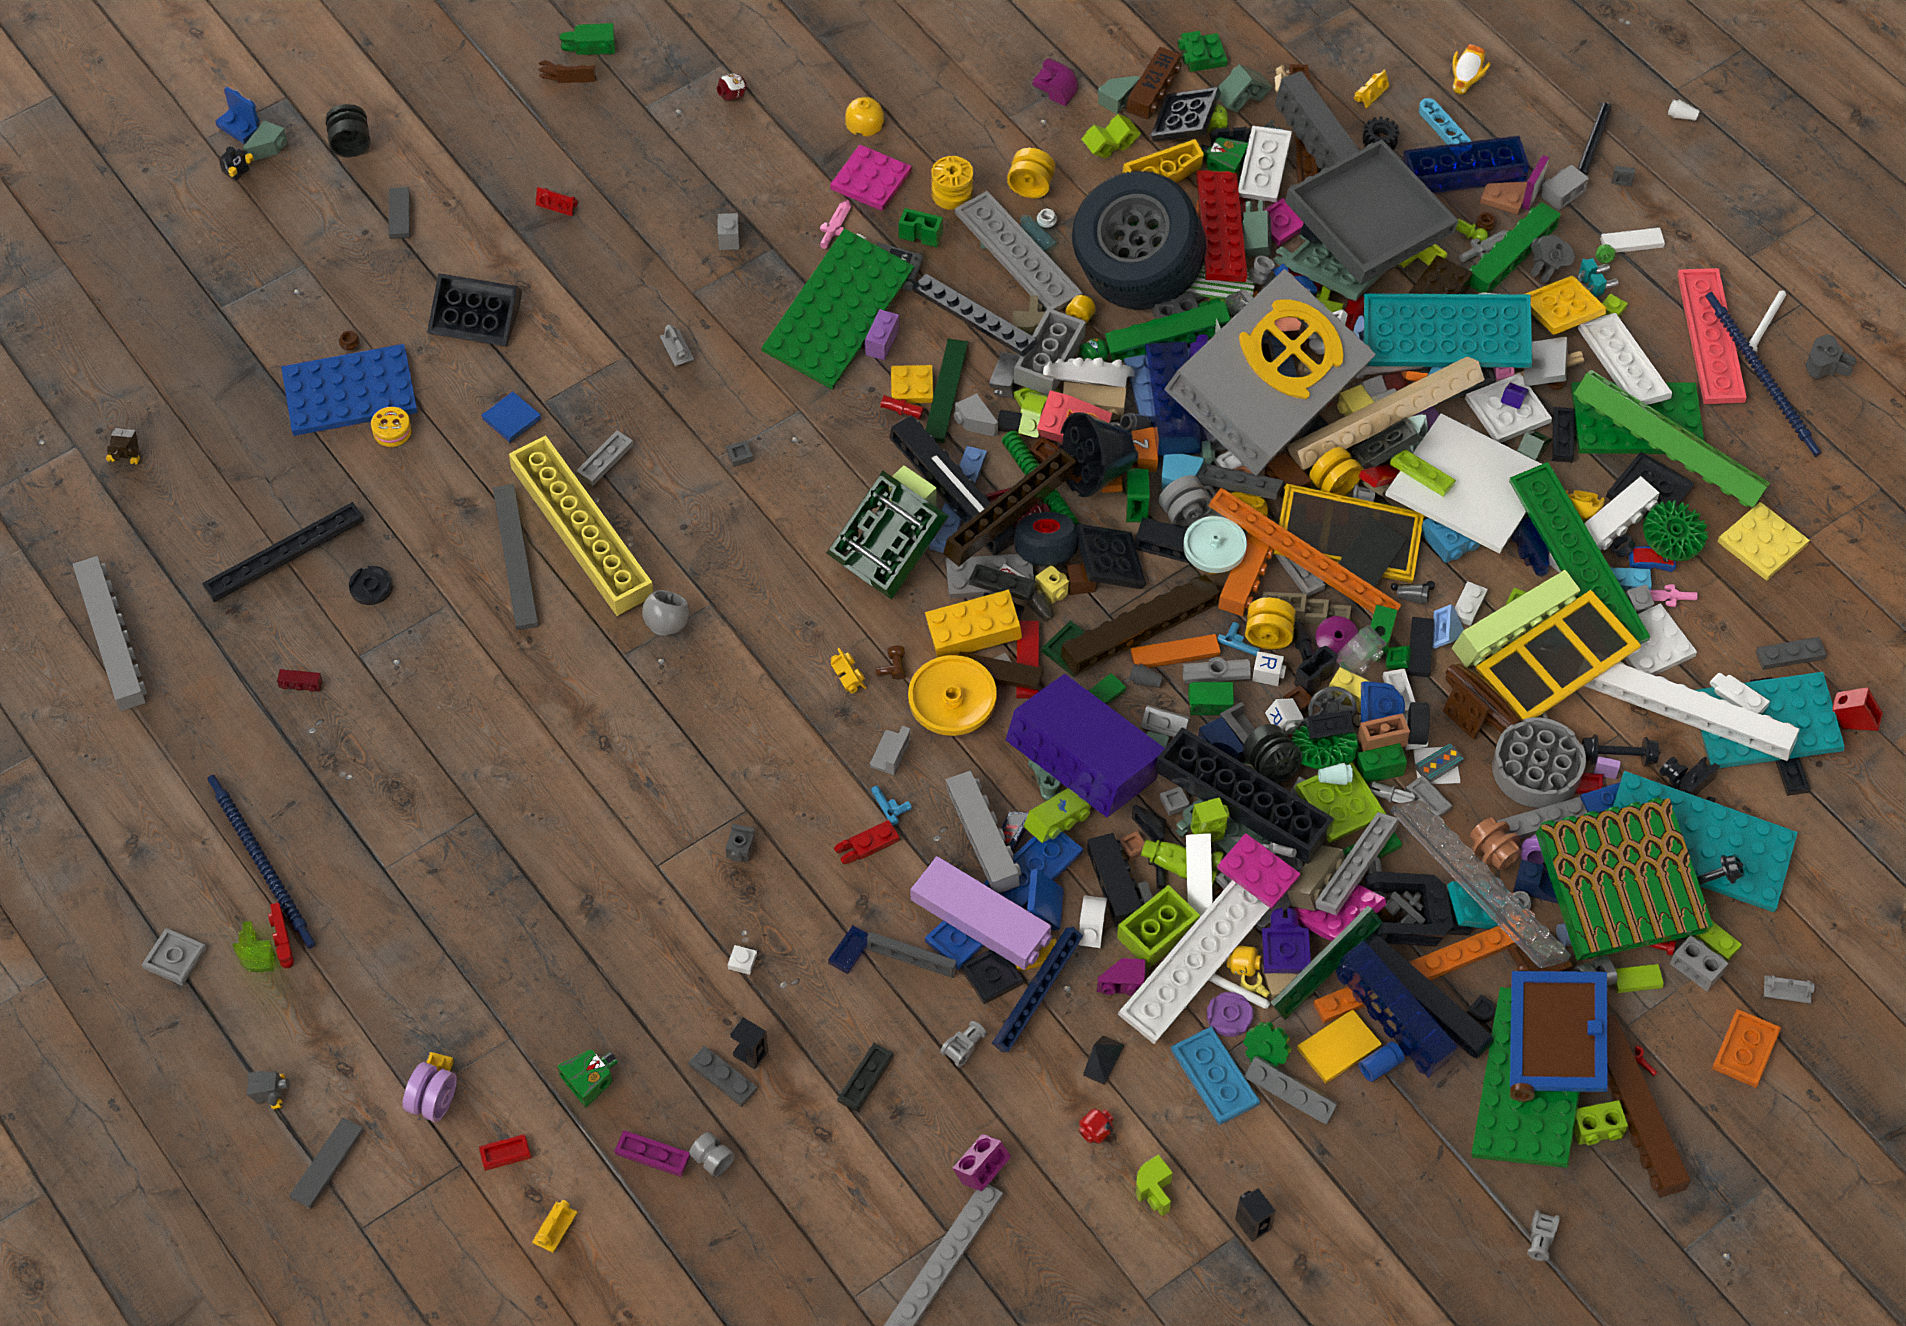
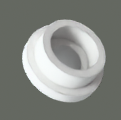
M1043 209L1037 215V223L1041 227L1050 228L1057 222V216L1051 209Z

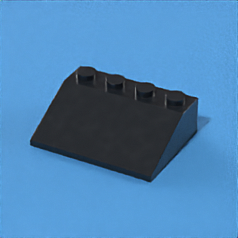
M438 273L427 333L507 347L519 312L523 290L515 285Z

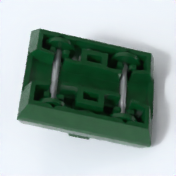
M882 470L826 554L892 600L949 516ZM880 506L876 513L872 512L873 508ZM859 528H860L861 530H863V532H862V534L860 535V537L858 538V536H859L858 530H859Z

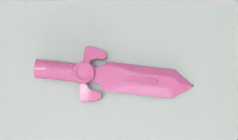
M849 199L839 204L829 222L830 226L827 227V223H824L820 227L821 231L826 232L820 243L821 248L826 249L831 239L836 235L839 236L844 228L840 226L851 208Z
M1674 584L1666 585L1664 587L1665 590H1649L1653 601H1666V605L1670 607H1676L1678 600H1697V592H1679L1675 589Z

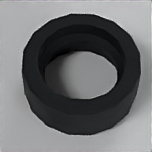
M1411 702L1409 705L1407 721L1410 730L1409 744L1426 745L1428 742L1430 727V708L1428 703Z

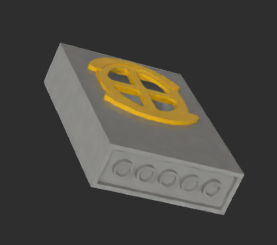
M1284 269L1176 372L1164 390L1257 476L1361 373L1376 354L1353 331L1349 330L1338 317L1333 315L1322 302L1317 300L1307 288L1301 285L1292 274ZM1282 318H1297L1307 329L1296 340H1291L1274 322ZM1266 330H1269L1286 346V349L1271 363L1265 360L1261 349L1262 336ZM1312 334L1324 344L1325 348L1323 361L1319 365L1300 349V345ZM1294 354L1312 373L1304 377L1294 378L1280 374L1277 368L1290 355Z

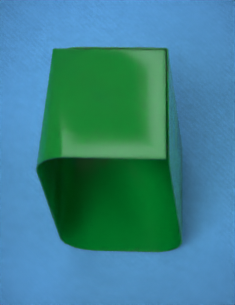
M1233 682L1190 683L1188 686L1190 715H1220V713L1233 707Z

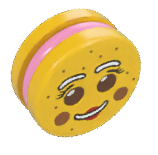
M386 407L377 411L372 417L371 428L374 439L382 446L396 447L402 445L411 436L412 428L409 416L401 408Z

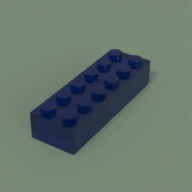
M1520 136L1404 150L1402 161L1432 193L1484 187L1491 183L1526 181L1529 170V162Z
M1187 341L1145 344L1144 362L1158 455L1200 453L1201 433L1199 422L1164 390L1176 372L1189 360Z
M1363 940L1342 957L1336 970L1338 980L1352 990L1354 998L1366 1006L1371 1018L1375 1021L1378 1020L1383 1026L1386 1035L1389 1038H1394L1403 1054L1409 1056L1415 1062L1416 1069L1429 1078L1446 1065L1458 1046L1369 945Z

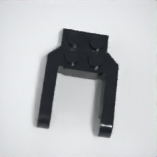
M1373 872L1365 877L1366 888L1371 891H1383L1386 894L1393 893L1394 891L1397 894H1403L1405 891H1408L1411 895L1417 892L1421 894L1422 916L1426 919L1424 924L1382 923L1373 933L1381 937L1386 943L1437 946L1446 935L1468 936L1472 932L1471 927L1458 925L1447 885L1435 875Z

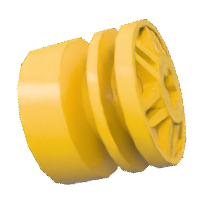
M946 156L934 163L932 167V199L935 204L944 209L955 210L958 206L972 199L973 168L967 160L958 156Z

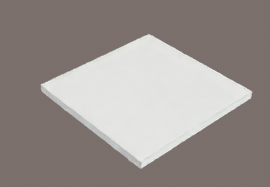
M1440 414L1413 454L1455 479V485L1443 497L1400 471L1387 489L1385 496L1500 554L1527 513L1512 488L1509 479L1512 476L1539 466L1541 463Z

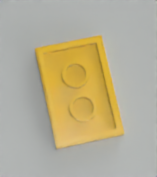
M1352 1009L1297 1045V1050L1324 1083L1327 1084L1380 1049L1382 1044Z

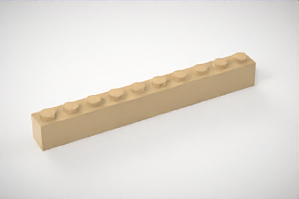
M1465 357L1287 445L1291 458L1301 469H1307L1333 448L1344 447L1347 449L1383 431L1405 417L1409 418L1484 381L1479 361Z

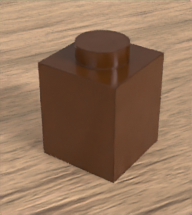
M1084 564L1067 565L1069 594L1094 593L1096 584L1099 583L1088 581Z

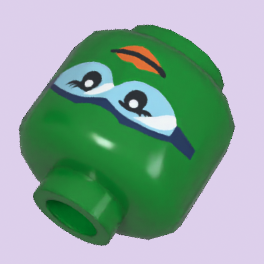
M1093 338L1079 346L1077 356L1082 358L1083 361L1086 358L1091 360L1102 358L1103 362H1106L1109 348L1104 340Z

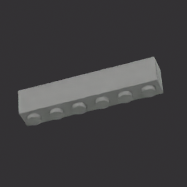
M971 770L945 779L949 797L991 889L1001 893L1020 886L1019 876H1022L1018 863L1014 864L1012 861L1014 856L1011 847L1005 846V835L1001 828L998 829L996 826L998 822L994 811L990 812L988 809L990 804L986 794L982 795L980 792L982 787L979 779H974Z

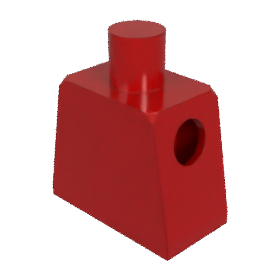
M1869 688L1843 691L1836 694L1832 710L1835 712L1842 728L1879 731L1883 712Z

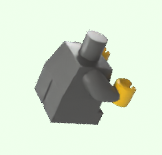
M277 1071L250 1072L246 1095L257 1104L267 1101L272 1109L282 1108L280 1104H283V1101L277 1098L282 1096V1089L290 1087V1082L288 1079H285L284 1074H279Z

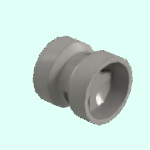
M1258 256L1254 261V267L1249 272V278L1257 284H1265L1275 264L1266 256Z

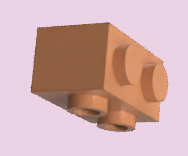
M1402 713L1360 723L1358 740L1363 751L1398 743L1403 747L1407 746L1410 730Z

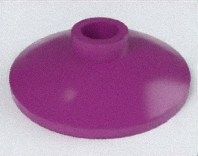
M1341 616L1329 617L1319 625L1316 631V643L1318 648L1327 645L1338 654L1337 659L1346 658L1356 650L1359 643V632L1355 624L1349 619ZM1340 632L1342 638L1337 639L1334 634Z

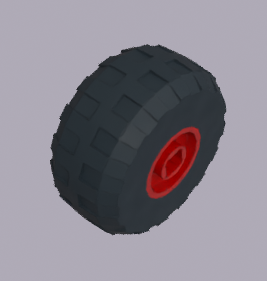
M1036 512L1029 516L1027 515L1016 526L1014 534L1015 550L1024 561L1030 562L1033 565L1055 566L1063 564L1070 560L1078 550L1076 524L1071 518L1057 512Z

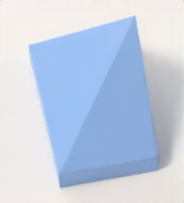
M1448 605L1434 611L1432 648L1435 649L1457 640L1462 631H1464L1453 605Z

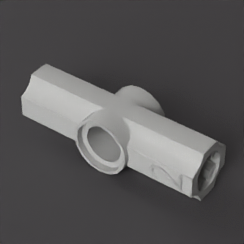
M1215 657L1210 659L1209 662L1183 664V680L1185 684L1192 682H1224L1228 680L1250 679L1251 677L1248 659L1225 661L1222 658Z

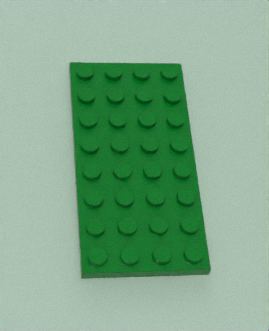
M844 228L769 335L761 351L833 390L864 344L879 309L884 311L888 309L913 272L914 266Z
M1500 987L1492 1030L1494 1042L1490 1045L1471 1153L1472 1158L1568 1168L1580 1091H1534V1098L1523 1102L1516 1101L1510 1097L1512 988Z

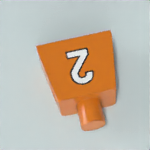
M1154 427L1131 431L1134 447L1138 452V460L1133 463L1131 469L1141 468L1148 469V472H1157L1158 456Z

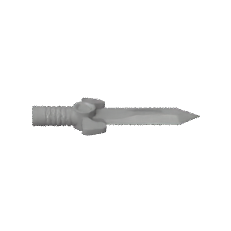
M1502 230L1481 241V245L1477 244L1480 241L1479 239L1471 240L1470 244L1473 249L1460 255V261L1465 262L1475 256L1482 257L1485 254L1483 251H1487L1488 254V251L1492 250L1496 242L1503 240L1508 230Z
M1234 836L1230 838L1238 842L1242 837ZM1271 842L1270 844L1260 843L1272 853L1292 858L1296 856V849Z

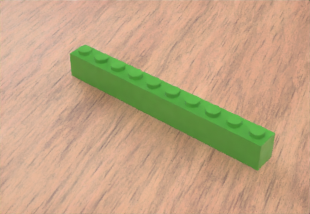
M1593 370L1586 373L1574 395L1578 396L1577 399L1581 403L1592 405L1600 415L1611 417L1616 425L1620 427L1625 426L1630 429L1633 436L1639 439L1644 438L1652 448L1663 450L1667 453L1666 456L1673 461L1682 462L1687 470L1699 473L1703 476L1702 479L1710 484L1715 483L1721 487L1720 490L1729 496L1734 495L1746 507L1751 506L1753 508L1770 485V482Z

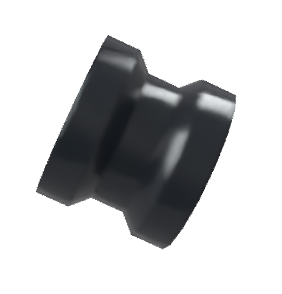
M1673 756L1666 761L1659 773L1662 776H1667L1669 782L1673 784L1686 774L1688 768L1685 765H1680L1678 759Z

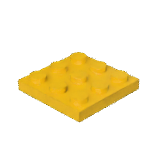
M1573 275L1526 293V295H1531V313L1553 335L1606 314V307Z

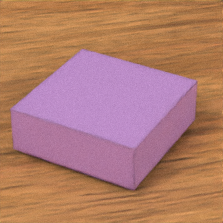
M1599 756L1594 774H1603V777L1616 779L1621 761Z

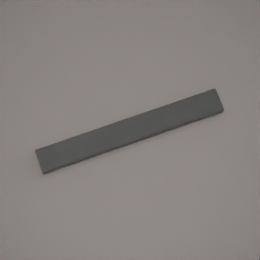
M514 484L493 487L516 629L538 627Z

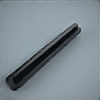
M1603 102L1601 104L1578 166V170L1586 176L1612 108L1610 103Z

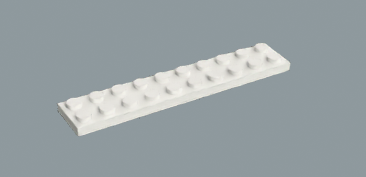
M1232 880L1123 1006L1118 1015L1155 1044L1270 908Z

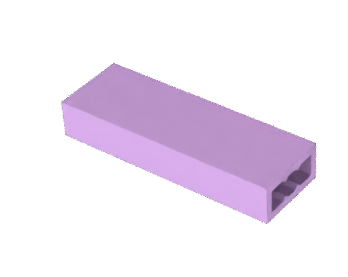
M936 856L911 888V901L1024 970L1029 964L1033 965L1040 949L1042 947L1046 948L1052 939L1051 925Z

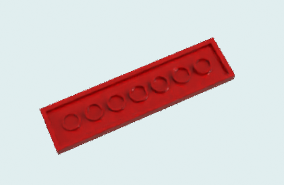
M1197 170L1199 214L1206 236L1205 280L1246 282L1247 269L1237 172Z

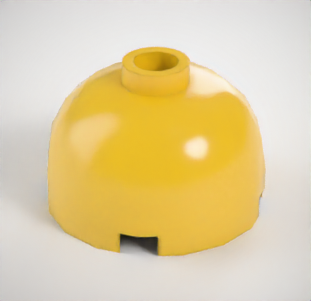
M860 97L849 104L846 109L845 124L850 132L855 135L857 132L862 133L863 136H871L882 129L884 112L881 105L875 99Z
M1568 490L1566 491L1584 523L1604 507L1605 499L1603 497L1600 500L1597 499L1598 495L1595 493L1574 490L1573 494H1568Z

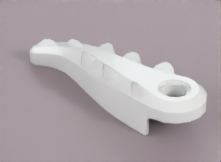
M1082 358L1069 359L1068 362H1064L1062 359H1058L1055 363L1049 361L1043 368V375L1053 379L1083 384L1125 387L1127 378H1134L1135 371L1131 366L1122 365L1120 359L1108 363L1103 362L1102 358L1094 360L1086 358L1085 361Z

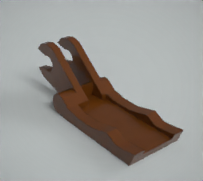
M547 60L539 62V65L543 66L539 68V71L543 73L539 74L541 78L555 80L558 83L595 82L596 80L595 65L567 67L561 64L555 65Z

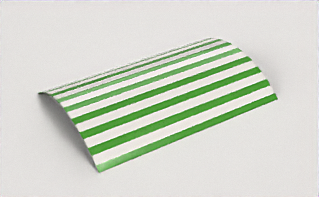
M1203 264L1199 276L1185 293L1192 292L1202 294V297L1234 301V294L1242 289L1248 291L1253 297L1255 282L1249 278L1251 268H1246V282L1205 280Z

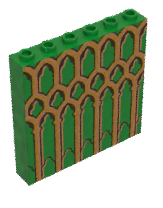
M1660 797L1653 798L1644 804L1634 802L1620 809L1618 806H1615L1601 813L1591 811L1577 818L1575 815H1572L1558 822L1548 820L1541 823V826L1535 834L1577 961L1682 939L1690 935L1705 934L1713 927L1670 798L1663 800Z

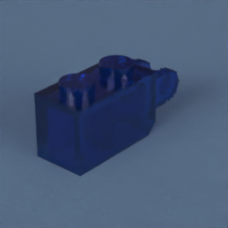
M1530 517L1523 518L1511 538L1513 542L1517 543L1519 557L1524 560L1526 567L1532 566L1535 574L1543 577L1547 574V567L1550 564L1548 560L1550 552Z

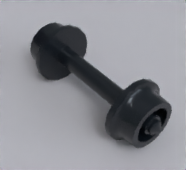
M1594 734L1592 737H1583L1581 744L1585 750L1586 761H1591L1592 764H1596L1598 754L1641 756L1642 766L1646 767L1648 764H1657L1659 754L1661 753L1658 741L1649 740L1648 737L1643 738L1642 747L1599 745L1597 734Z
M1736 854L1730 856L1721 855L1722 867L1696 876L1699 885L1725 875L1731 884H1735L1737 879L1745 875L1744 863L1740 861Z

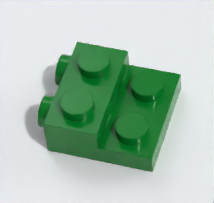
M1200 31L1181 33V39H1178V48L1180 51H1183L1184 65L1188 66L1189 72L1227 66L1228 61L1218 33L1202 36Z

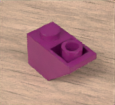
M1121 958L1098 977L1097 992H1102L1106 995L1120 993L1133 996L1144 983L1145 959Z

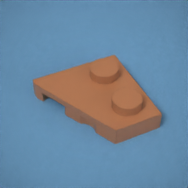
M1527 182L1487 184L1480 203L1518 215L1523 203Z

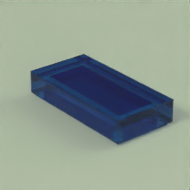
M852 925L829 957L828 964L848 974L866 949L869 934Z

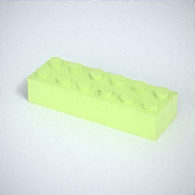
M1564 570L1462 631L1452 649L1465 667L1469 668L1472 665L1476 667L1485 661L1487 656L1494 655L1503 649L1502 647L1507 644L1509 645L1577 599L1576 596L1581 590L1567 571Z

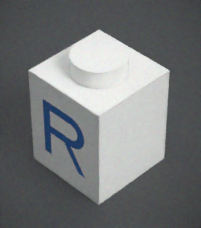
M1257 652L1252 681L1278 686L1279 678L1284 679L1286 666L1282 665L1284 656Z
M1293 698L1276 699L1265 712L1270 723L1280 726L1286 734L1295 732L1296 728L1298 729V726L1304 720Z

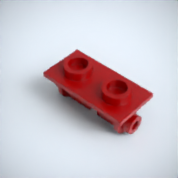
M537 187L535 205L572 216L573 207H577L578 200L574 196L569 197L550 191L548 188Z

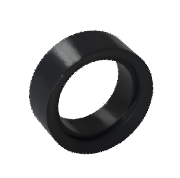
M1626 534L1615 539L1610 549L1616 557H1624L1634 549L1635 542L1630 535ZM1627 542L1626 545L1618 549L1621 544Z

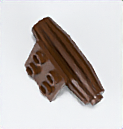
M1461 663L1452 664L1445 672L1447 674L1445 679L1452 687V692L1443 712L1472 739L1477 737L1484 722L1500 733H1503L1512 724L1515 725L1523 722L1508 701L1481 676Z

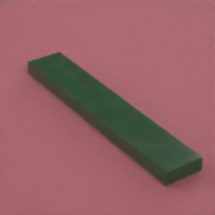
M949 338L947 340L925 429L929 435L935 438L936 442L945 443L968 348V341Z
M1367 906L1270 1002L1284 1020L1383 923L1371 907Z

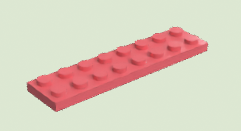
M1719 268L1678 270L1677 277L1704 404L1745 403L1747 397L1735 342L1732 341L1733 337H1730L1729 333L1726 332L1727 328H1724L1723 324L1720 323L1721 319L1715 316V310L1705 297L1707 293L1713 292L1721 306L1727 309Z

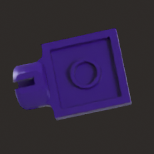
M1283 908L1275 909L1271 913V927L1262 928L1264 973H1300L1311 962L1309 929L1299 926L1298 913L1294 909L1287 908V917L1283 918Z

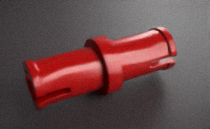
M887 395L883 396L880 404L881 408L895 411L898 415H912L919 420L924 410V407L908 403L905 399L898 400Z

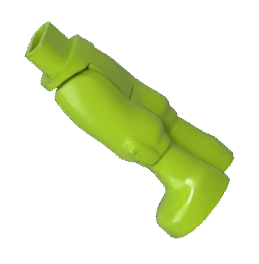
M1146 839L1141 856L1149 858V862L1177 874L1180 878L1187 879V852L1185 847L1169 842H1160L1159 844V840L1153 842ZM1215 851L1211 855L1212 885L1217 874L1218 864L1223 856V852Z

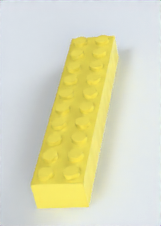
M545 435L509 453L511 469L615 615L618 616L645 602L646 598L653 593L652 581Z

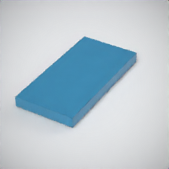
M1212 1026L1171 1046L1173 1055L1218 1125L1260 1105L1258 1097Z

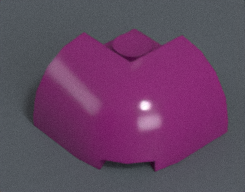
M1048 58L1043 62L1041 71L1032 80V86L1049 93L1050 100L1066 106L1078 90V80L1075 72L1069 67Z

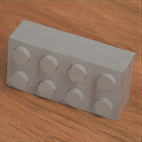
M1047 308L1032 335L1036 338L1038 345L1024 357L1020 356L1014 367V383L1046 395L1049 394L1050 390L1055 391L1061 380L1044 376L1043 368L1049 361L1055 363L1058 359H1062L1064 362H1068L1069 359H1073L1085 337L1086 321Z

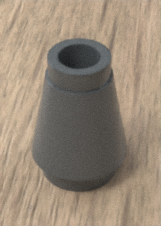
M1424 583L1398 586L1397 598L1422 605L1429 601L1430 588L1425 586Z
M1140 663L1139 665H1133L1129 680L1133 681V684L1159 688L1163 675Z

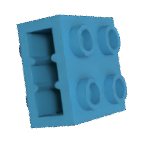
M1431 518L1423 521L1421 535L1445 563L1457 560L1464 553L1474 551L1481 545Z

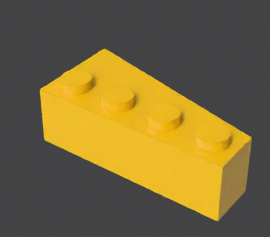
M1196 139L1125 163L1122 173L1149 171L1161 174L1178 183L1201 168L1204 154Z

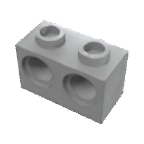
M1691 935L1674 953L1670 962L1673 967L1707 992L1721 978L1728 965L1721 955L1714 953L1701 940L1695 939ZM1687 953L1693 954L1695 957H1691ZM1706 967L1712 968L1714 971H1709Z

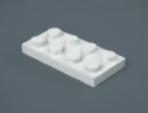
M1252 126L1238 188L1239 197L1277 203L1292 131Z

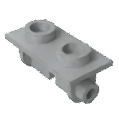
M671 324L665 327V334L660 335V338L674 366L693 361L694 358L679 329L677 330Z
M1775 975L1764 976V997L1811 1004V993L1814 992V984L1809 980L1775 977Z

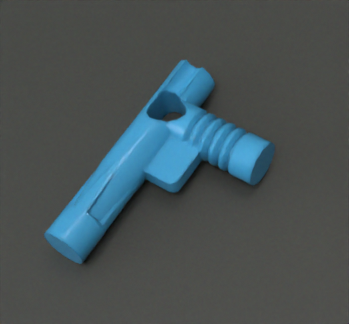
M1236 622L1232 623L1226 636L1219 634L1217 638L1218 643L1256 657L1257 652H1260L1259 648L1243 643L1244 637L1237 634L1240 624Z
M874 786L871 789L892 826L899 823L896 817L898 814L900 815V813L902 814L912 809L909 801L900 806L897 805L894 799L887 801L879 786Z

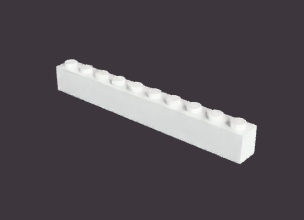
M1594 654L1600 662L1607 659L1601 654ZM1584 659L1578 671V678L1593 668L1586 659ZM1622 662L1617 663L1584 685L1585 687L1788 761L1798 738L1799 728L1794 727L1790 723H1782L1768 715H1760L1746 707L1733 705L1727 700H1719L1705 692L1689 689L1683 684L1670 682L1661 676L1656 677L1642 669L1626 666Z

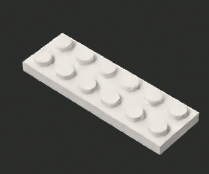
M1616 313L1598 317L1578 325L1579 332L1618 387L1647 405L1671 399L1672 391Z

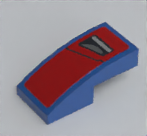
M1636 546L1629 553V563L1632 568L1650 570L1657 568L1668 572L1676 569V562L1674 560L1660 556L1649 546Z

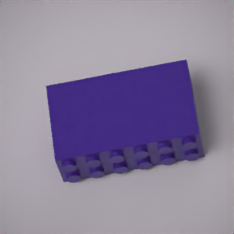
M1065 673L1014 710L1005 739L1107 818L1157 779V757L1165 749Z

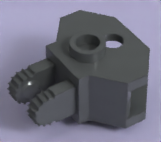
M1556 235L1535 238L1531 244L1535 256L1533 260L1535 264L1530 275L1533 277L1537 276L1543 267L1545 271L1540 281L1545 284L1559 267L1572 265L1575 256L1571 245Z
M1825 334L1815 339L1805 367L1809 375L1817 379L1828 374L1833 376L1834 372L1849 376L1852 374V367L1856 365L1857 360L1855 357L1843 352L1844 348L1839 346L1834 336Z

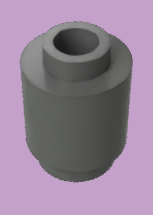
M1127 413L1120 419V428L1130 431L1150 428V420L1147 416Z

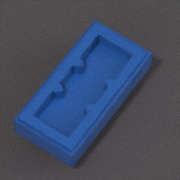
M1620 782L1580 795L1587 812L1597 811V813H1601L1613 807Z

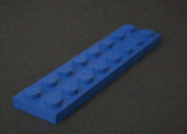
M1063 832L1055 839H1049L1044 843H1041L1034 836L1013 855L1012 861L1014 864L1018 863L1022 876H1019L1020 886L998 894L1024 909L1028 905L1031 870L1039 869L1054 881L1083 854V848ZM986 880L983 884L991 889L988 880ZM944 920L925 937V942L937 953L957 961V970L984 946Z

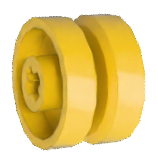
M1023 148L1014 155L1012 166L1007 175V183L1015 193L1023 197L1040 198L1049 191L1056 164L1050 155L1040 149Z
M1336 447L1318 459L1310 471L1309 478L1317 488H1321V491L1346 496L1354 489L1355 484L1360 482L1361 479L1358 476L1361 470L1364 469L1356 460L1352 459L1344 447Z
M1268 597L1254 600L1248 608V621L1245 631L1246 639L1254 646L1263 649H1281L1288 646L1293 638L1296 613L1294 607L1278 598Z

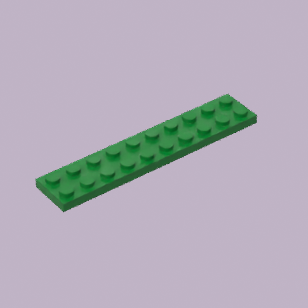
M1549 462L1510 477L1509 482L1560 571L1566 570L1581 590L1576 598L1578 599L1591 590L1640 644L1649 641L1650 635ZM1589 604L1582 608L1610 656L1626 646Z

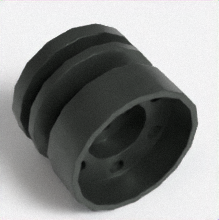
M343 104L332 108L327 113L325 122L330 149L334 154L341 157H354L363 154L369 148L371 141L366 112L361 107Z
M1266 724L1258 727L1247 737L1243 746V755L1258 773L1275 783H1281L1293 776L1302 762V752L1298 746L1276 724Z

